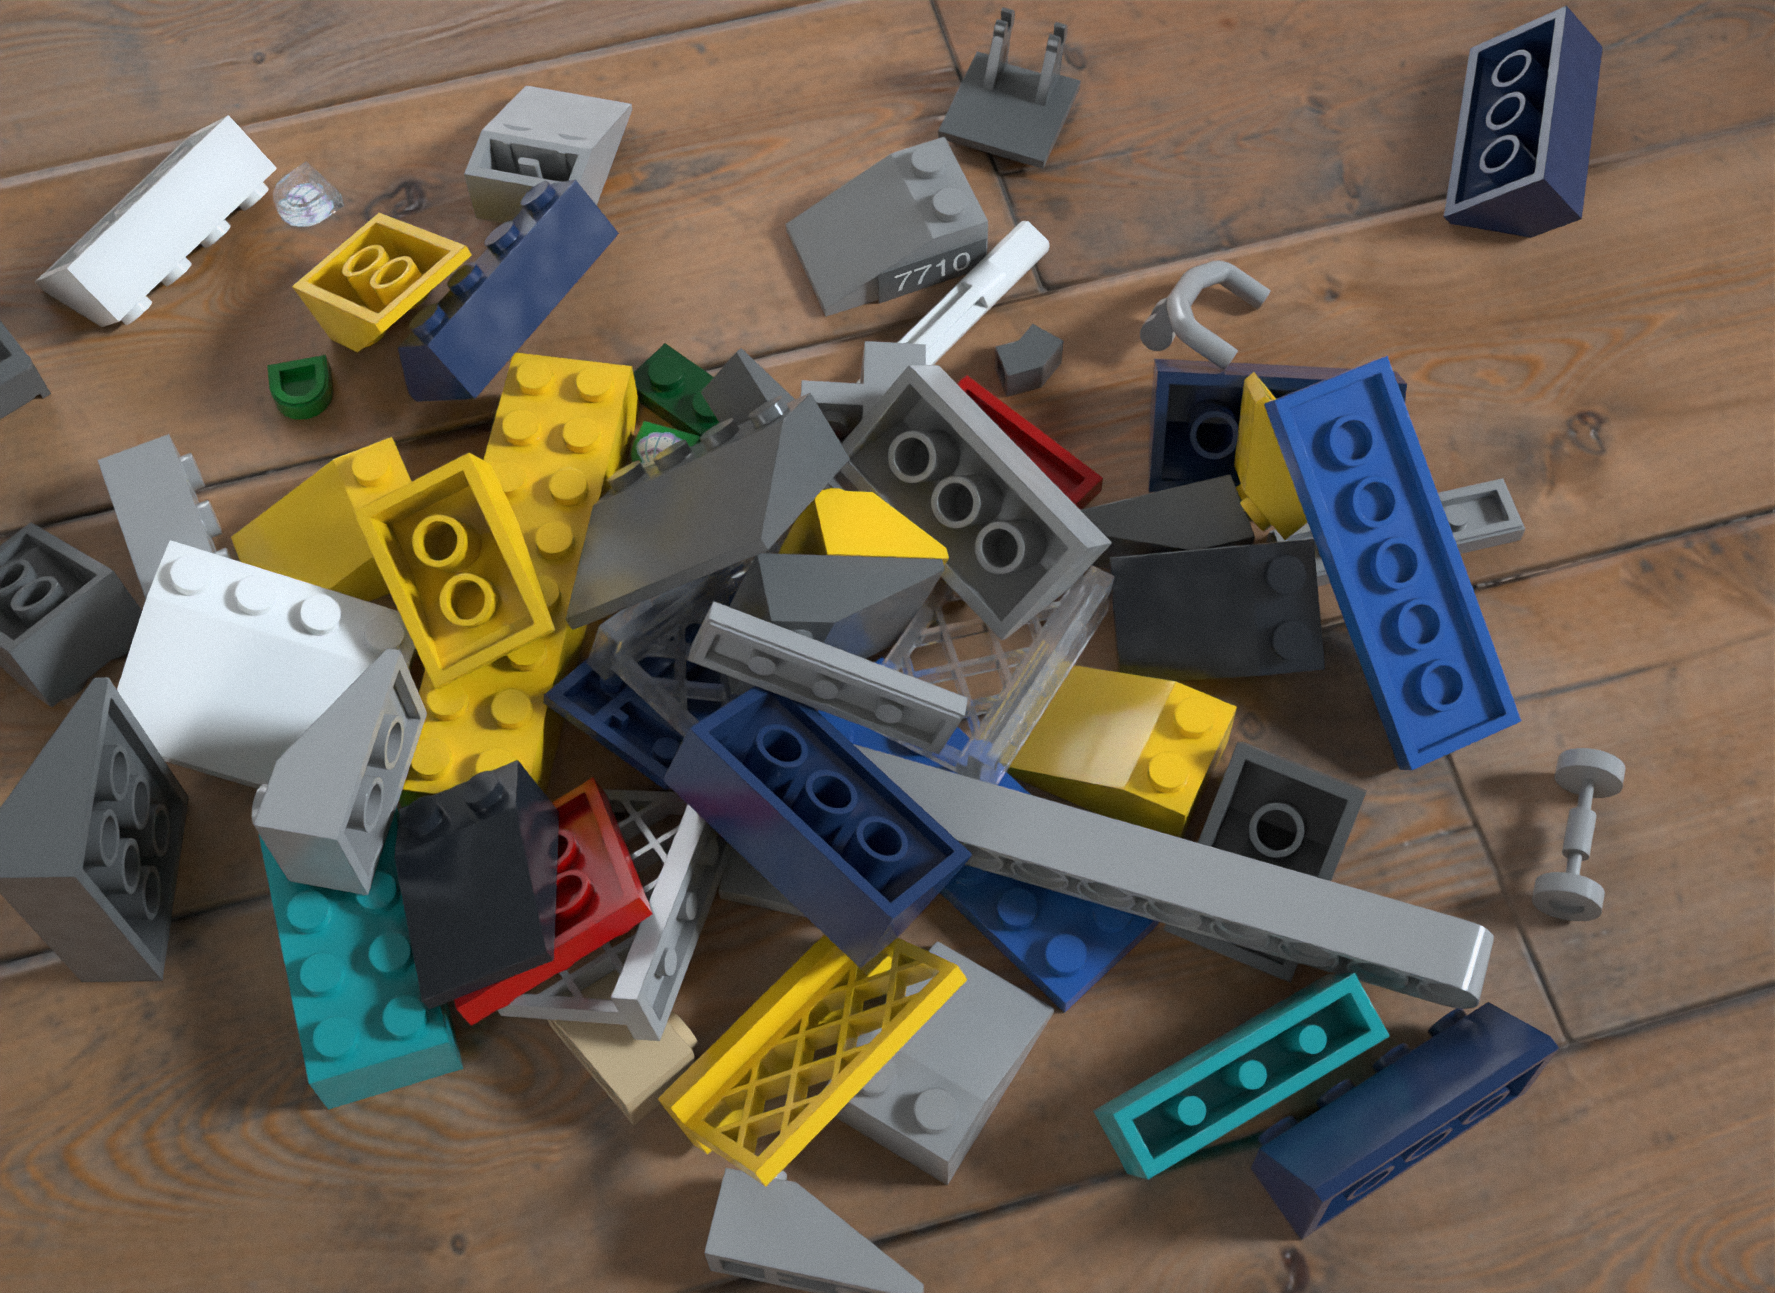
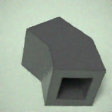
M1032 324L1020 340L996 346L995 371L1006 397L1042 388L1062 363L1064 341Z

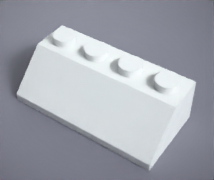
M228 115L191 134L43 273L35 283L44 292L100 327L117 323L120 320L127 326L150 307L152 301L146 295L160 281L167 287L189 269L192 263L186 256L195 247L201 244L206 249L228 231L231 226L225 218L238 206L243 211L249 209L266 194L269 188L263 181L277 168Z

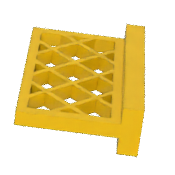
M824 934L657 1100L694 1146L707 1155L714 1151L767 1187L968 979L957 964L898 937L863 967L859 968ZM932 978L920 992L905 997L907 986ZM887 994L886 1004L862 1012L864 1001ZM882 1028L881 1032L870 1043L856 1047L858 1036ZM838 1043L835 1055L813 1062L815 1050ZM832 1079L831 1083L819 1095L806 1099L808 1086ZM787 1094L785 1106L763 1113L766 1100ZM780 1131V1135L757 1157L755 1150L758 1138Z

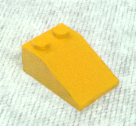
M378 213L292 287L331 340L359 352L361 349L377 343L386 334L387 329L408 310L422 304L429 296L430 291L472 256L466 245Z
M387 438L333 459L234 534L231 540L240 562L368 602L389 594L390 591L353 511L412 482L393 438Z
M467 453L353 511L434 689H440L555 631L519 523L490 463L471 453Z
M1052 662L999 765L1010 776L1097 814L1183 839L1228 743L1237 707L1176 681Z

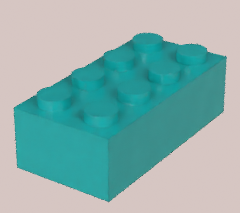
M397 808L368 895L289 881L259 835L308 1082L328 1110L464 1069L448 1002L429 1009L422 1002L394 857L399 821V811Z

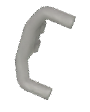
M1221 260L1211 261L1190 268L1182 275L1168 297L1161 299L1156 304L1150 317L1145 321L1140 330V339L1148 349L1162 351L1168 348L1175 336H1177L1187 346L1222 370H1225L1238 350L1198 323L1191 309L1192 304L1202 289L1220 284L1258 310L1271 290L1236 266Z

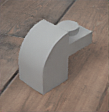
M865 341L860 383L802 380L800 397L811 393L837 438L849 435L909 365H926V344Z

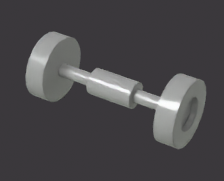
M1574 748L1566 750L1558 756L1555 781L1563 789L1578 794L1579 798L1577 807L1569 810L1562 855L1568 858L1566 872L1545 873L1538 876L1535 880L1532 903L1538 910L1549 916L1568 921H1590L1598 918L1602 913L1605 896L1604 889L1597 882L1579 874L1581 862L1588 860L1590 857L1597 815L1591 810L1592 799L1614 796L1620 793L1623 788L1626 768L1624 763L1612 754L1590 748Z

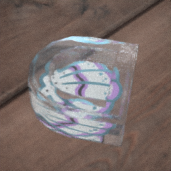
M307 161L285 175L273 190V201L281 219L291 226H313L345 206L341 193Z

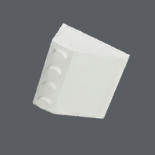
M170 540L148 592L117 691L165 762L259 789L262 784L269 783L276 760L387 648L401 650L409 671H411L417 650L397 610Z

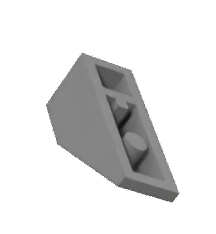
M725 1168L704 1252L710 1271L813 1293H924L923 1283L798 1183L786 1180L787 1174L784 1171H781L765 1187L743 1171Z

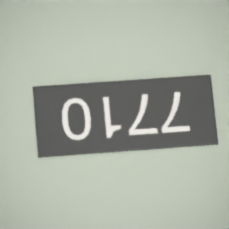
M986 239L879 274V304L968 274L986 256Z

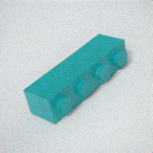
M1355 973L1327 974L1095 1109L1093 1112L1127 1174L1150 1179L1383 1041L1390 1035Z

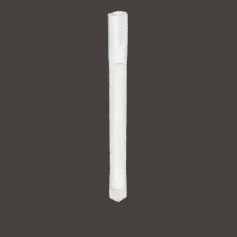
M1029 221L1020 222L897 343L926 344V365H934L1049 251V241ZM849 435L838 438V440L843 443Z

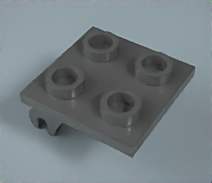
M1002 7L1001 20L996 19L990 53L976 52L938 130V138L945 137L949 142L1043 169L1080 90V80L1060 75L1068 25L1055 22L1054 34H1050L1047 41L1042 71L1038 73L1008 64L1015 11Z

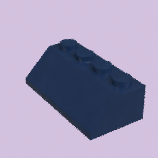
M1567 5L1470 48L1444 218L1450 224L1532 238L1582 219L1603 47Z
M576 179L552 184L548 181H543L530 189L520 202L523 209L512 221H507L498 226L487 236L484 241L487 249L475 262L462 266L450 277L447 282L450 290L437 304H431L420 311L410 322L409 328L412 332L398 347V352L408 393L416 402L476 399L618 236V231Z
M1154 359L1150 409L1148 491L1158 492L1229 474L1235 487L1241 484L1234 463L1244 380L1253 372L1277 399L1351 369L1230 363L1225 370H1222L1210 361ZM1393 371L1405 402L1407 383L1397 371Z
M757 686L749 689L690 727L663 778V781L859 968L863 967L899 937L972 856L970 851L813 707Z
M1490 1002L1485 1003L1468 1015L1463 1009L1456 1008L1429 1028L1428 1033L1432 1038L1414 1050H1411L1407 1043H1402L1384 1054L1372 1066L1376 1074L1355 1087L1350 1079H1346L1329 1089L1315 1103L1320 1110L1298 1123L1293 1115L1271 1126L1258 1138L1262 1147L1259 1148L1251 1170L1299 1238L1303 1240L1524 1095L1558 1051L1559 1047L1551 1036Z

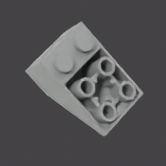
M525 86L482 129L465 170L464 176L476 219L498 223L512 221L523 209L520 202L524 195L543 181H548L552 184L576 179L597 205L631 115L632 104Z

